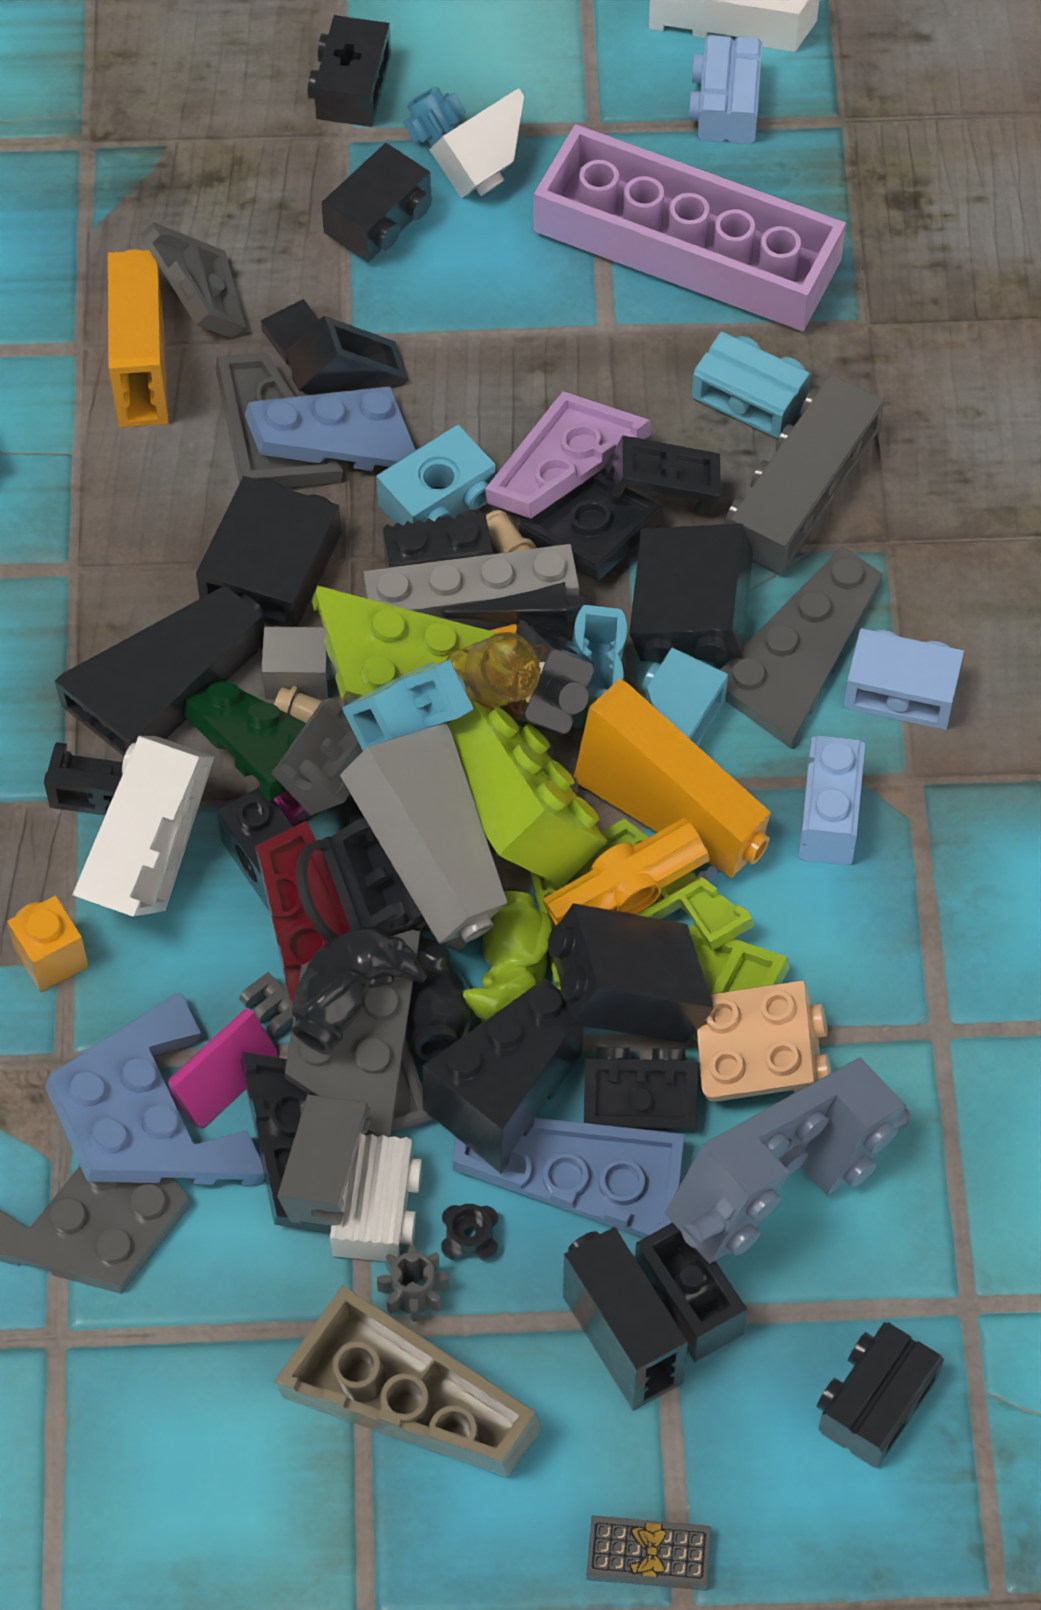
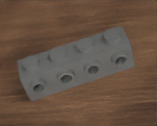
M833 374L829 375L820 390L813 388L808 393L801 408V417L796 425L788 424L784 428L777 441L776 453L771 461L763 460L759 464L751 480V490L745 498L737 497L727 513L725 524L743 523L753 551L752 560L780 574L784 572L880 430L884 406L883 398Z

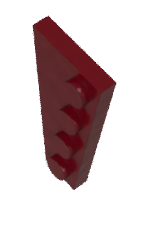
M307 821L255 846L291 1008L295 1004V994L299 985L301 966L309 963L317 950L328 942L311 923L303 907L297 886L296 865L299 853L304 846L316 841ZM315 850L308 864V882L311 895L325 923L336 934L341 935L351 931L325 857L321 850Z

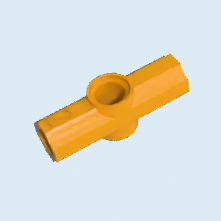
M683 817L635 846L631 843H622L609 848L594 861L590 872L542 900L554 925L559 924L573 903L637 914L657 900L661 894V888L710 861L709 855L691 822H688Z

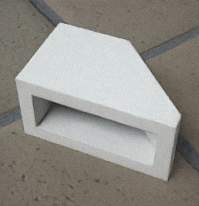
M519 88L444 135L429 149L461 199L475 189L480 196H483L505 181L501 172L514 161L524 95Z

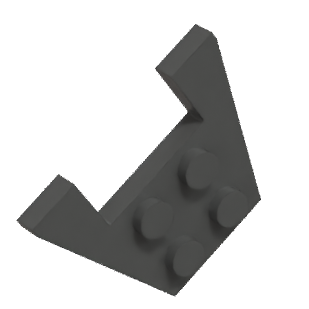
M79 1166L30 1228L25 1227L0 1210V1261L15 1266H20L23 1263L49 1270L56 1277L122 1294L190 1207L189 1197L174 1178H161L159 1183L87 1181Z

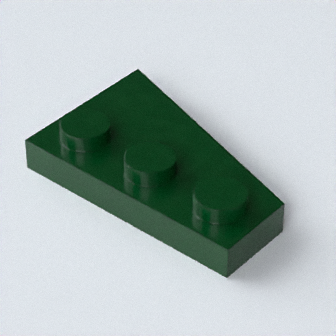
M223 679L186 698L185 717L216 748L227 749L235 757V768L244 777L253 775L260 782L259 792L269 802L287 792L285 787L271 773L306 724L305 722Z

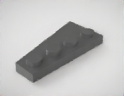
M842 546L744 645L743 658H731L720 671L728 674L726 702L792 749L800 735V729L809 714L811 715L820 699L821 691L830 674H833L838 666L848 641L856 633L880 589L883 574Z

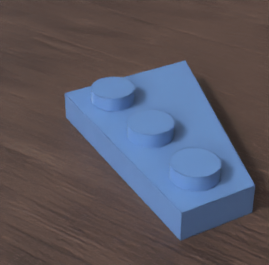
M390 387L248 402L245 412V418L260 455L321 463L325 458L352 461L355 469L373 471L374 465L391 467L416 451Z

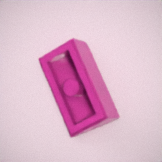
M249 1008L241 1011L168 1080L170 1094L177 1110L197 1128H205L246 1089L241 1065L243 1052L278 1058L275 1046L255 1013Z

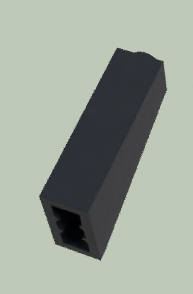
M224 585L62 673L54 681L61 706L124 757L129 746L132 743H136L139 736H157L167 739L187 719L185 717L186 698L220 679L227 681L262 647L265 614L251 597L247 595L239 597Z

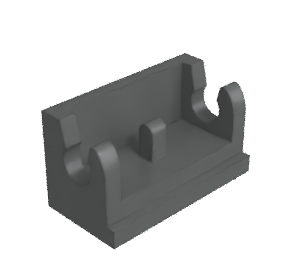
M349 695L344 704L347 705L358 698ZM332 698L321 701L271 773L310 815L345 802L350 792L340 774L363 752L342 707Z
M307 1094L277 1196L290 1222L299 1224L309 1222L332 1226L342 1223L344 1212H342L344 1204L343 1195L361 1133H367L370 1125L368 1120L370 1108L367 1102Z

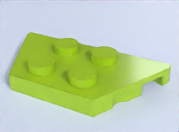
M317 586L312 599L314 611L319 610L326 632L324 637L325 647L329 659L336 666L337 674L335 679L343 701H346L349 695L359 698L381 685L429 663L434 662V664H438L447 660L451 661L456 673L462 679L466 694L470 698L484 684L496 666L505 659L513 640L512 636Z

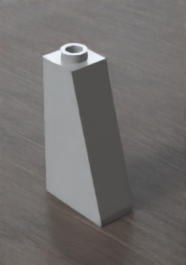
M446 723L367 747L340 774V777L439 944L462 936L465 942L478 938L493 927L494 924L490 918L507 904V900L449 727Z

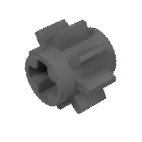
M410 1244L408 1252L400 1255L398 1258L387 1254L385 1256L386 1267L391 1275L377 1277L378 1292L391 1293L387 1299V1312L392 1314L401 1309L406 1313H410L412 1322H417L419 1313L426 1311L429 1307L439 1312L441 1310V1299L435 1291L449 1289V1274L435 1273L440 1265L439 1254L435 1252L427 1257L424 1254L418 1253L414 1244ZM420 1279L424 1283L421 1287L417 1284ZM408 1280L410 1284L404 1287L403 1281Z

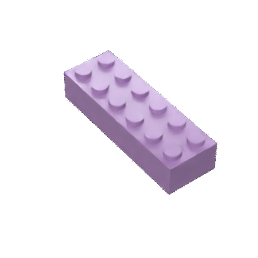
M577 124L573 126L534 193V232L803 332L842 260L846 229L845 222Z

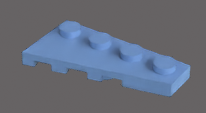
M534 1118V1126L526 1137L522 1135L510 1153V1162L502 1174L457 1137L453 1154V1170L645 1238L672 1223L666 1216L665 1211L679 1188L684 1134Z

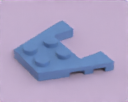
M182 993L169 997L49 1074L45 1089L87 1181L159 1183L161 1178H191L193 1184L214 1185L216 1179L241 1180V1185L256 1186L263 1183L265 1177L261 1158L247 1130L198 1144L192 1142L155 1063L153 1056L194 1046L201 1035Z

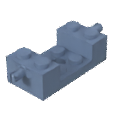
M859 1057L704 1143L665 1214L682 1232L686 1243L696 1248L709 1264L729 1252L734 1256H739L747 1251L760 1237L761 1232L757 1227L762 1219L767 1217L780 1203L781 1198L777 1193L790 1174L801 1167L826 1195L846 1184L854 1188L873 1173L876 1168V1164L873 1161L875 1155L894 1139L897 1130L909 1125L911 1115L899 1097Z

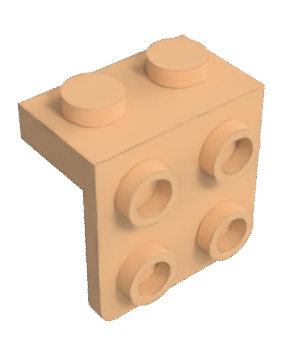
M804 980L710 995L714 1008L697 1030L702 1091L709 1101L716 1102L794 1090L796 1093L832 1073L828 1055H820L819 1038L827 1037L825 1011L822 1003L814 1005Z

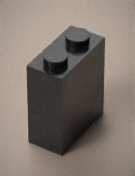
M243 475L196 572L199 599L225 585L239 597L247 595L256 601L265 614L264 622L280 627H298L342 534L339 505L320 495H305L286 489L272 480L260 481Z
M743 523L641 528L629 635L640 661L662 664L671 648L695 659L707 662H719L725 658H743L753 551Z
M573 903L559 924H556L551 930L548 938V949L553 957L559 977L561 995L565 999L571 1023L574 1025L688 1043L714 1008L687 924Z
M615 1226L600 1235L597 1231H592L576 1239L569 1246L568 1252L564 1253L563 1298L634 1411L683 1384L688 1342Z

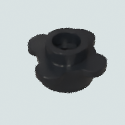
M463 1204L460 1206L452 1205L444 1210L442 1222L446 1226V1238L441 1243V1251L445 1257L456 1260L462 1255L477 1256L481 1260H489L495 1256L498 1245L493 1239V1227L498 1223V1214L492 1207ZM466 1229H473L475 1234L472 1237H467L464 1234Z

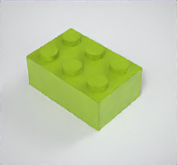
M471 700L470 702L474 709L457 719L451 720L447 726L452 733L484 833L500 857L563 887L608 843L596 826L599 816L585 800L575 795L571 789V786L575 783L574 779L561 764L552 760L546 751L550 748V744L539 730L530 724H527L524 728L517 725L512 717L499 707L490 710Z

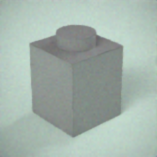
M264 627L262 678L265 699H276L282 687L291 689L293 686L300 687V693L320 700L328 699L329 680H336L337 670L335 664L329 659L325 647L324 637L326 632L324 627Z

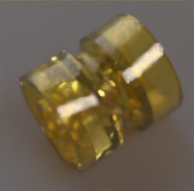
M512 632L498 633L460 648L451 653L445 660L451 661L456 673L462 679L469 700H473L490 710H493L495 707L508 706L525 699L533 693L539 682V659L533 647L523 637Z

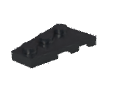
M243 1052L241 1065L274 1225L331 1233V1225L290 1222L277 1197L307 1094H314L306 1093L285 1079L287 1059Z

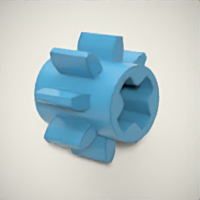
M434 87L420 94L407 104L411 112V118L404 121L403 124L414 143L419 140L421 142L427 140L432 147L444 135L460 126L458 122L460 121L459 117L464 115L466 111L455 92L450 95L449 93L442 95L439 88Z

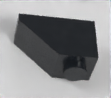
M325 315L285 351L292 370L293 382L297 386L298 391L307 395L390 387L392 389L403 386L409 380L395 341Z

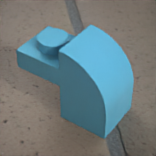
M450 660L438 664L432 662L410 671L342 707L363 751L369 746L457 719L474 709L466 694L464 683L456 673Z

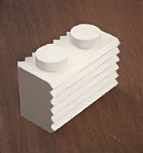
M361 1133L343 1195V1220L340 1225H331L330 1246L332 1257L386 1262L385 1256L387 1254L398 1258L401 1255L402 1245L409 1246L413 1244L416 1211L406 1210L409 1192L419 1193L422 1159L413 1158L411 1139L407 1137L400 1139L396 1136L389 1138L385 1135L375 1136L373 1134L366 1136Z

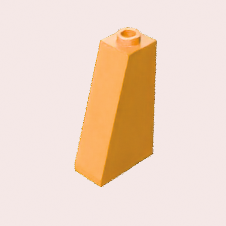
M130 249L124 252L108 253V365L119 428L169 424L162 279L160 266L150 250Z
M619 678L589 707L574 778L576 777L579 785L656 832L685 817L699 834L708 852L710 861L706 863L714 866L731 878L747 862L754 865L761 858L770 840L765 835L771 812L633 687Z

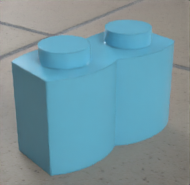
M584 605L577 615L572 643L594 663V673L587 687L589 694L588 703L581 712L576 714L571 728L584 729L589 707L619 678L623 680L622 657L627 635V623L621 609Z

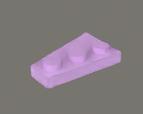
M562 391L485 488L487 503L528 518H533L605 468L622 435L641 439L651 436L650 420Z

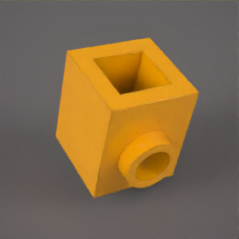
M56 895L44 902H33L24 906L17 912L15 917L7 920L14 950L40 993L89 967L82 937Z

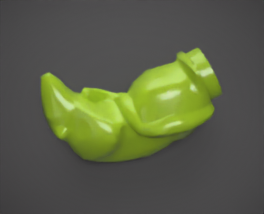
M504 891L507 904L490 918L494 925L483 934L482 950L486 963L491 969L482 977L483 985L481 988L468 989L463 993L466 1003L473 1010L476 1017L481 1018L482 1023L545 978L548 961V938L552 930V922L545 912L538 911L534 907V897L528 893Z

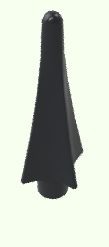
M565 582L501 598L446 606L442 609L441 613L443 617L450 619L484 620L519 624L520 620H524L541 628L567 632V618L577 617L580 609L584 605H588L587 596H566Z

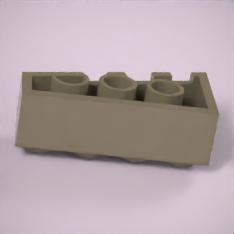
M344 1285L341 1286L274 1380L282 1396L287 1400L507 1478L541 1430L536 1412Z

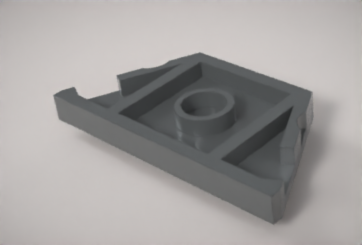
M410 930L394 935V937L402 938L417 957L420 931ZM309 963L303 964L301 966L299 982L303 974L305 973ZM395 976L392 984L369 988L364 993V999L358 1016L342 1033L343 1039L334 1047L330 1054H323L306 1046L291 1030L285 1079L306 1093H312L316 1096L367 1102L370 1108L368 1131L375 1136L385 1135L390 1138L413 982ZM295 1016L293 1017L292 1028L296 1023Z

